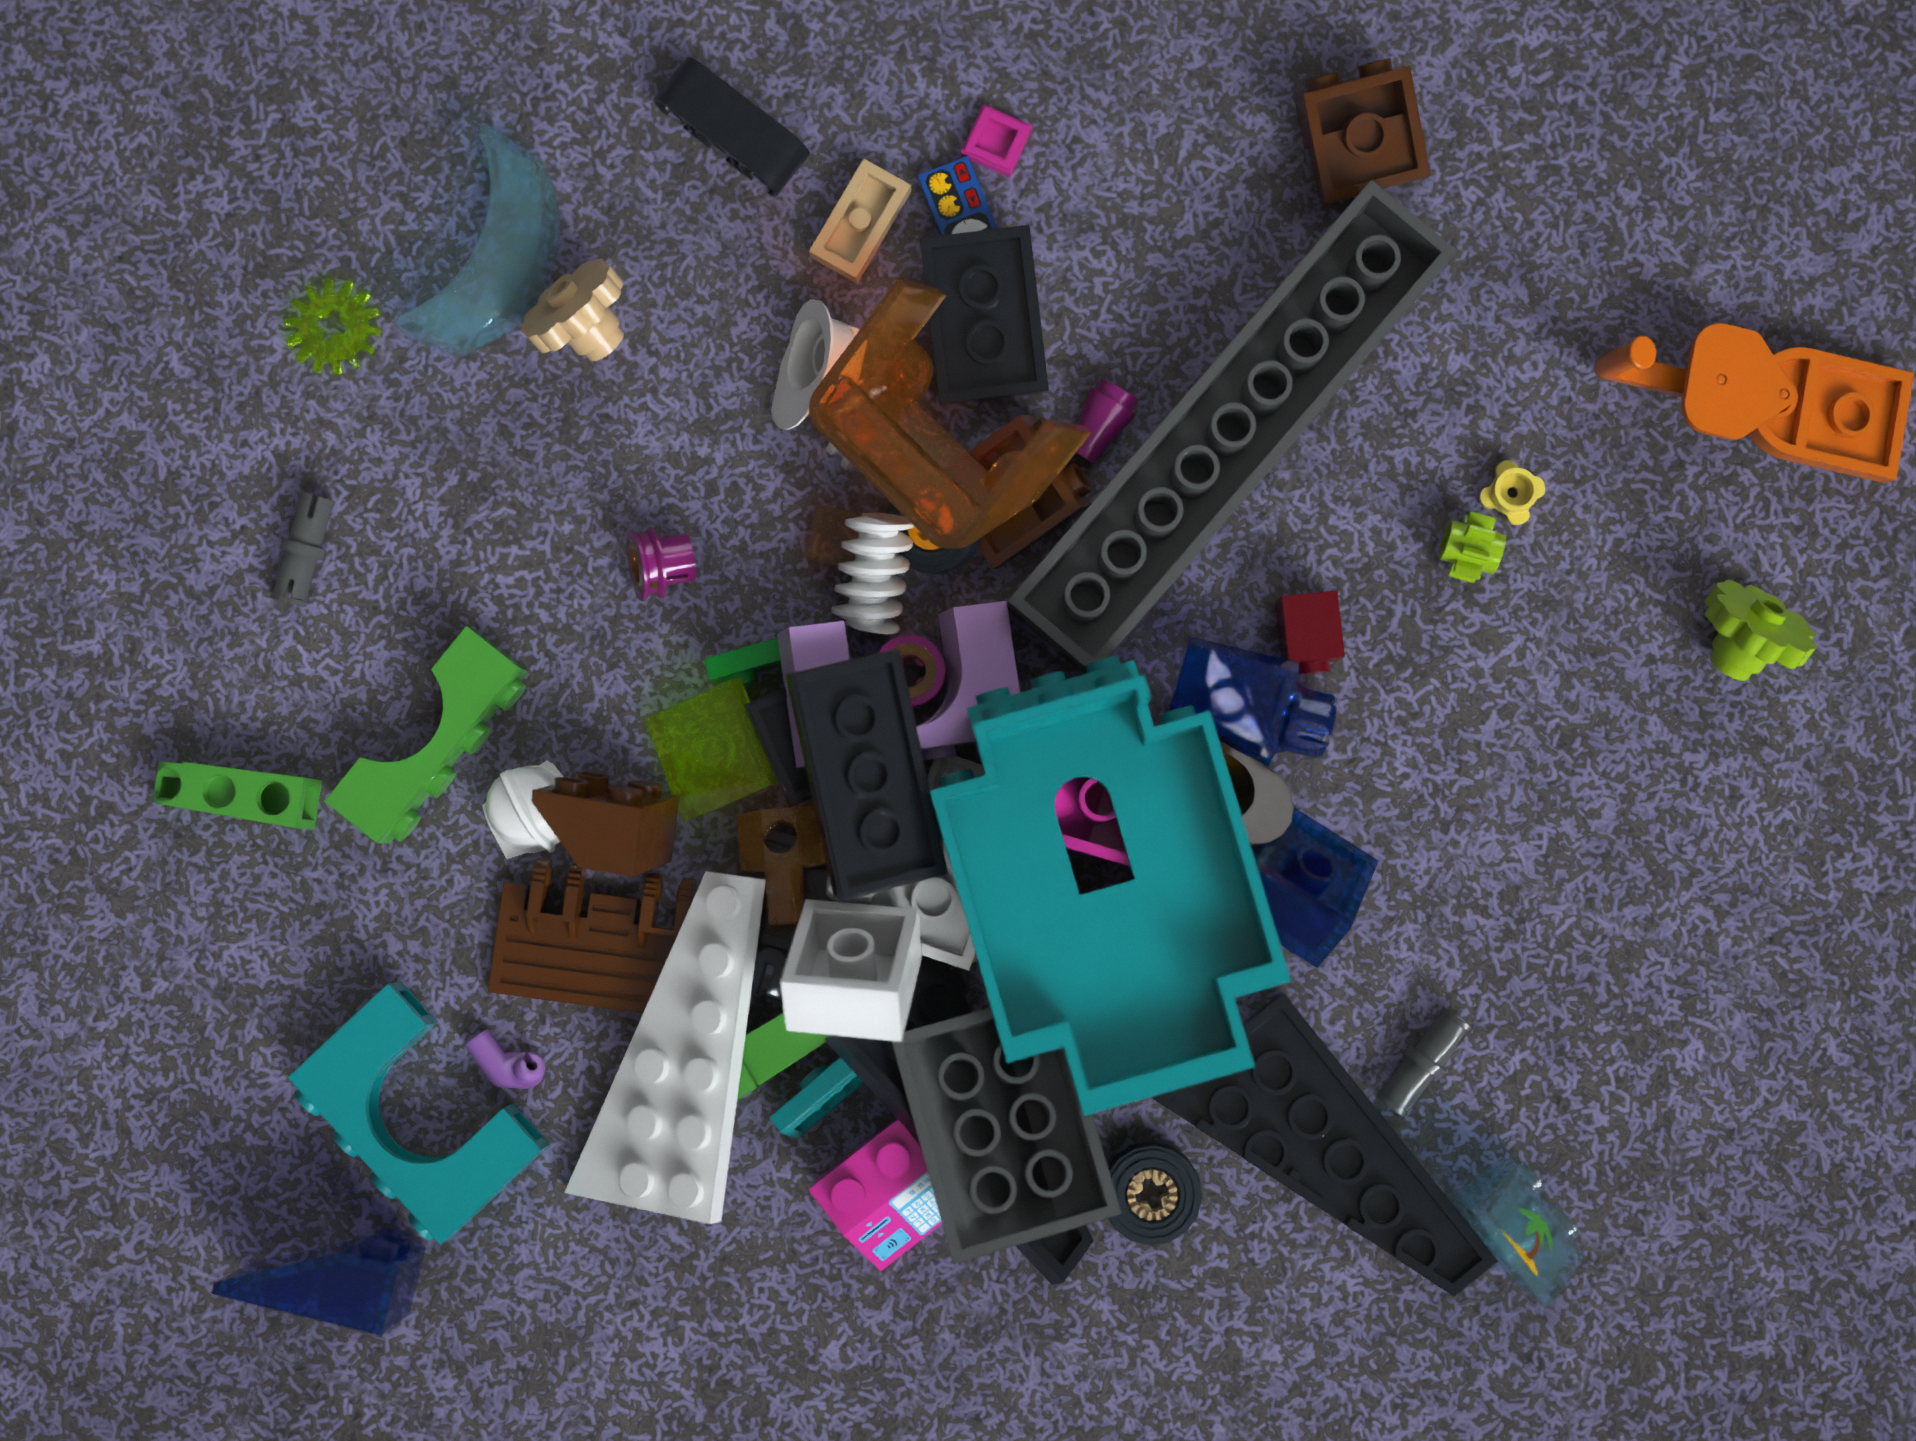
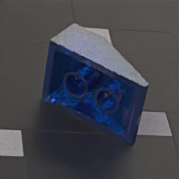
M381 1229L378 1236L369 1235L250 1263L214 1282L211 1294L382 1336L409 1315L426 1248L412 1245L413 1236L408 1233Z

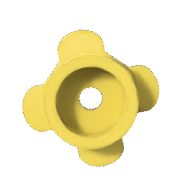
M1502 461L1495 468L1496 477L1491 485L1481 490L1479 500L1485 509H1496L1506 515L1507 521L1511 525H1521L1528 521L1530 517L1529 508L1538 498L1544 495L1545 484L1540 477L1534 476L1526 469L1518 468L1514 461ZM1509 488H1514L1517 491L1515 498L1508 496L1507 491Z

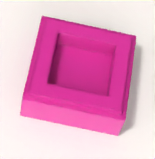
M983 104L963 146L961 157L968 156L970 161L1010 178L1031 134L1032 125Z

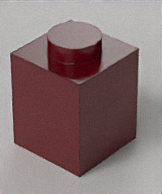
M1338 590L1281 596L1275 602L1282 667L1296 666L1297 676L1331 672L1330 663L1338 662L1345 657Z

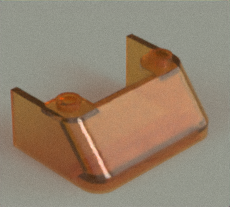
M898 278L813 392L809 403V414L815 428L932 544L944 549H961L971 545L1035 503L1089 437L1091 432L1084 425L1046 420L1023 451L1007 452L997 459L989 471L984 468L917 403L930 385L933 365L928 353L914 338L945 299L946 295L940 289Z

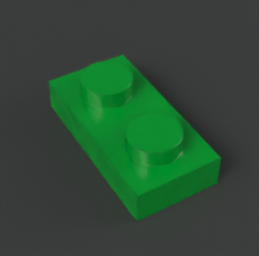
M778 638L704 658L709 680L714 684L724 682L726 690L739 689L758 682L756 673L778 667L780 675H783Z

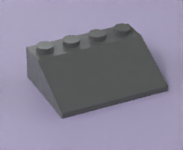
M991 1007L906 1031L903 1034L902 1042L891 1041L953 1264L1121 1215L1093 1115L1084 1116L1081 1111L1063 1047L1007 1063Z

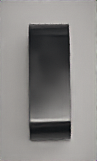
M686 57L653 98V102L662 113L667 116L671 112L685 123L683 129L708 148L713 144L728 156L725 161L751 181L756 177L768 186L770 190L767 193L772 197L778 196L810 156L808 148L793 133L703 64L691 57Z

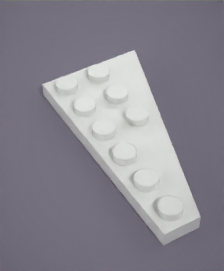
M705 872L564 1193L707 1224L721 1222L766 879Z

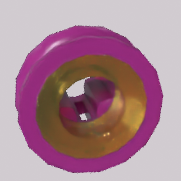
M648 527L644 534H638L634 530H629L626 540L628 566L634 591L641 602L645 601L650 594L663 598L666 595L667 585L695 581L696 563L693 546L688 534L659 538L652 527Z
M910 634L894 637L884 644L878 653L900 649L903 667L905 666V660L914 659L918 669H926L925 677L917 679L916 686L908 687L912 708L924 706L936 698L944 686L946 669L943 656L935 644L924 637Z

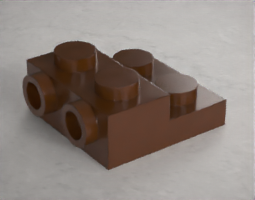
M1391 58L1359 65L1360 77L1339 82L1338 72L1307 79L1305 80L1307 91L1293 94L1304 149L1310 150L1320 203L1328 204L1358 196L1371 179L1384 189L1431 176L1410 66L1392 68Z
M1032 414L1018 415L938 474L950 476L967 485L979 500L984 515V532L978 548L993 570L1001 568L1040 539L1049 537L1083 513L1091 505L1086 497V494L1092 491L1089 480L1076 464L1072 463L1068 467L1065 465L1056 451V448L1062 444L1061 439L1050 422L1043 417L1036 421Z

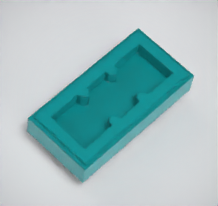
M840 1057L829 1067L821 1065L805 1076L799 1085L802 1090L769 1118L780 1133L799 1139L862 1086L864 1082Z

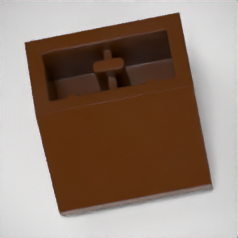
M576 772L575 778L557 777L554 778L553 785L532 791L531 802L579 868L634 877L672 861L679 796L661 793V784L650 781L631 780L628 781V787L609 784V776L606 774Z

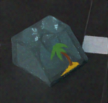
M1502 1156L1452 1194L1450 1199L1517 1287L1546 1308L1556 1300L1585 1256L1574 1241L1580 1235V1232L1559 1207L1552 1211L1549 1209L1539 1195L1545 1189L1543 1183L1524 1161L1516 1165L1513 1161Z

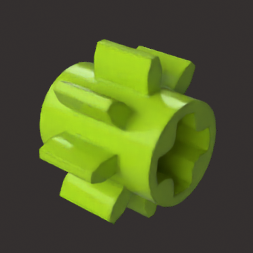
M1470 511L1469 515L1464 516L1463 522L1449 521L1444 531L1438 554L1439 560L1452 563L1448 574L1449 577L1474 583L1475 579H1480L1482 572L1495 574L1501 562L1506 544V535L1493 531L1496 521L1495 517Z

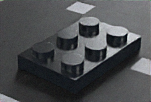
M1030 225L920 238L940 405L1047 393L1049 386Z

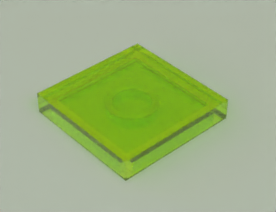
M741 678L726 681L645 719L672 794L679 796L678 810L683 822L696 819L778 784L744 705L750 701Z

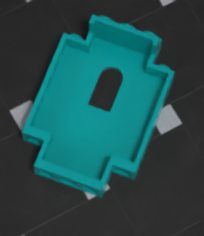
M1119 656L1106 657L1085 665L1087 674L1065 679L1063 671L1037 677L1030 681L1031 690L1010 695L1008 687H1003L975 696L977 705L968 707L967 713L985 775L974 778L972 769L955 772L939 778L941 788L930 791L1006 1061L1010 1063L1063 1047L1084 1116L1254 1068L1255 1065L1235 998L1291 982L1211 712L1207 711L1196 715L1193 706L1179 708L1160 715L1162 725L1154 727L1148 708L1151 695L1145 675L1139 676L1134 660L1121 664ZM1087 777L1097 780L1106 788L1110 796L1134 880L1079 895L1055 812V799L1057 792L1066 782L1074 778Z

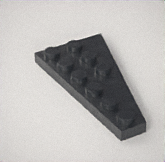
M1282 992L1242 1023L1255 1065L1254 1068L1151 1097L1454 1297L1498 1262Z

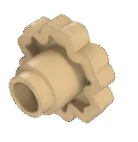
M603 259L585 262L573 274H565L540 295L539 303L525 314L520 330L541 353L557 351L568 343L578 355H586L593 362L598 361L609 355L620 344L624 336L623 331L618 327L620 323L619 318L609 308L620 297L624 282Z

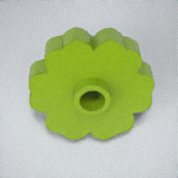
M1732 580L1718 582L1705 600V604L1709 607L1705 612V616L1719 632L1712 641L1713 651L1709 655L1710 661L1719 671L1733 679L1747 681L1752 674H1759L1766 664H1774L1776 661L1789 669H1795L1797 666H1803L1817 648V645L1812 640L1816 633L1807 624L1806 620L1798 613L1786 609L1784 603L1779 598L1754 585L1743 587Z

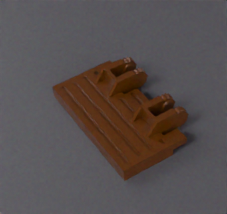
M538 858L535 863L528 909H526L529 884L504 881L488 993L644 1013L695 897V879L683 877L681 884L678 886L674 929L656 927L659 901L663 891L661 874L648 873L646 877L639 924H635L639 899L590 893L587 917H581L586 869L579 868L576 863L571 865L566 876V892L562 914L546 912L550 884L553 878V868L550 859Z

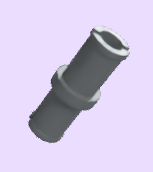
M300 491L288 539L282 538L279 549L285 551L270 598L287 601L292 582L294 581L289 603L306 607V599L317 560H324L326 550L321 549L335 501L318 496L314 514L311 518L317 496Z
M1444 1006L1440 1010L1441 1013L1415 1047L1409 1044L1403 1051L1407 1057L1382 1090L1376 1094L1381 1101L1404 1118L1434 1077L1437 1080L1442 1078L1446 1072L1442 1067L1467 1034L1473 1030L1472 1027Z

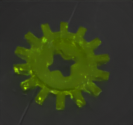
M327 278L324 282V295L321 296L309 284L305 286L307 295L311 300L308 305L296 299H292L290 305L302 312L301 317L284 318V326L295 327L299 330V332L285 339L286 345L291 347L302 343L303 347L295 359L300 364H303L312 355L314 357L313 372L321 374L325 362H331L334 376L342 375L341 362L347 359L353 368L357 370L362 365L356 354L363 350L373 356L377 350L366 343L368 335L382 337L383 329L369 326V319L381 316L379 308L364 309L362 307L371 297L366 290L353 298L350 297L354 283L346 280L339 292L334 293L333 279ZM334 312L341 313L339 321L347 326L346 331L343 335L335 333L331 341L324 340L325 331L318 326V322L321 318L330 319Z

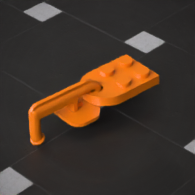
M1724 323L1709 325L1697 333L1691 345L1687 369L1655 362V344L1647 336H1637L1630 343L1600 356L1595 361L1594 372L1602 379L1682 397L1681 410L1686 423L1699 433L1727 440H1738L1749 435L1760 449L1778 459L1881 483L1897 480L1914 379L1913 372L1806 347L1789 348L1772 354L1762 336L1756 331Z

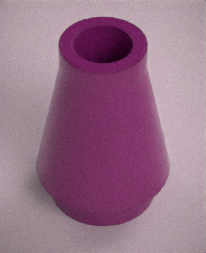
M1101 378L1095 389L1089 387L1073 437L1067 448L1095 464L1104 450L1136 416L1132 411L1139 400L1115 384Z

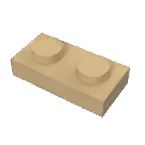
M863 159L810 248V258L858 284L912 192L911 185L870 161Z

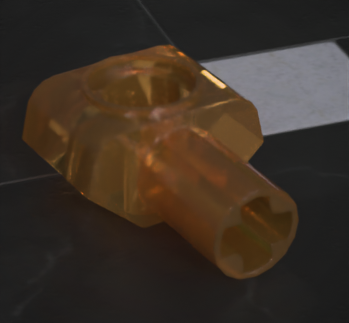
M814 807L763 809L736 815L741 871H764L768 925L798 924L806 900L803 868L821 866L826 863ZM788 825L796 831V843L788 852L774 853L767 848L766 836L773 827Z

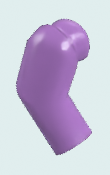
M488 1029L478 1034L465 1045L494 1086L528 1089L538 1085L545 1074V1062L539 1054L535 1052H504Z

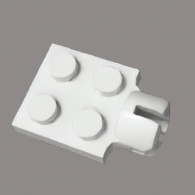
M941 840L948 874L843 901L844 903L919 909L922 955L968 971L970 970L975 955V948L944 840ZM828 875L826 884V895L831 900H834L831 882Z

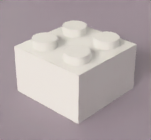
M806 899L780 981L786 1030L902 1042L922 960L919 909Z

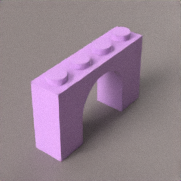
M1007 601L953 607L938 614L947 681L944 696L936 711L926 721L916 726L924 761L957 756L955 745L975 743L976 745L967 713L968 707L977 705L975 696L1003 687H1008L1010 695L1020 693ZM844 621L789 627L777 634L784 685L787 693V706L796 768L805 767L785 674L849 660Z

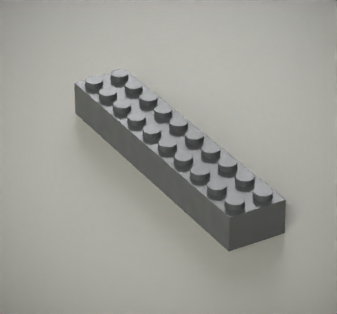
M1371 179L1009 598L1007 602L1008 610L1082 674H1087L1085 665L1111 657L1440 274L1457 250Z

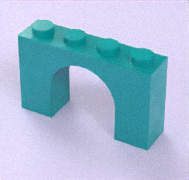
M401 981L388 983L299 1066L288 1079L297 1088L294 1095L298 1102L312 1115L319 1116L321 1114L335 1129L332 1137L337 1145L351 1157L359 1156L373 1171L370 1174V1178L377 1189L390 1199L397 1197L411 1212L408 1215V1220L412 1227L425 1239L432 1240L434 1238L442 1245L462 1229L535 1160L550 1143L513 1103L501 1109L454 1154L442 1157H425L412 1153L400 1146L388 1133L382 1121L379 1107L382 1083L392 1065L438 1021Z

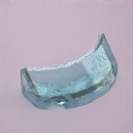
M481 123L477 134L485 147L479 163L490 173V196L487 216L480 238L471 256L451 282L419 307L402 315L399 314L394 324L409 339L458 359L476 353L477 349L493 342L505 333L508 335L523 321L525 314L538 303L540 295L545 291V284L551 270L555 268L560 248V210L551 177L542 159L485 123Z

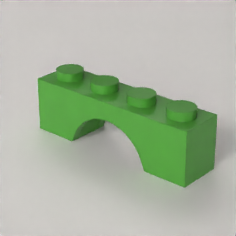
M468 626L462 630L431 669L440 686L443 699L441 722L431 741L413 756L400 761L379 762L360 757L325 800L329 806L375 843L390 844L394 838L401 842L415 829L421 819V815L416 810L429 794L437 798L448 788L456 776V772L451 769L454 763L464 751L471 755L481 747L491 733V728L486 725L499 708L504 711L509 710L526 689V685L521 680L528 671L482 634Z

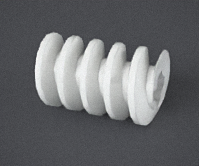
M875 512L862 513L861 517L845 519L844 525L858 532L859 536L857 539L842 541L841 547L856 556L853 561L838 563L837 569L852 576V582L835 585L834 590L848 597L849 602L848 604L832 606L831 612L845 619V623L854 629L877 634H896L899 632V626L889 618L899 616L902 613L903 606L901 602L892 596L903 594L906 591V583L895 575L905 573L909 570L910 566L909 560L898 553L908 551L913 547L912 538L901 532V530L915 527L916 522L903 516Z

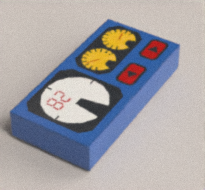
M968 156L918 175V182L940 235L998 229Z

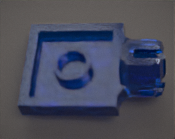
M1192 636L1188 638L1167 710L1169 712L1193 706L1196 715L1210 711L1220 742L1268 767L1276 753L1285 751L1310 758L1322 757L1330 743L1324 741L1325 735H1332L1337 717L1336 698L1332 694L1302 687L1296 681L1299 673L1298 662Z

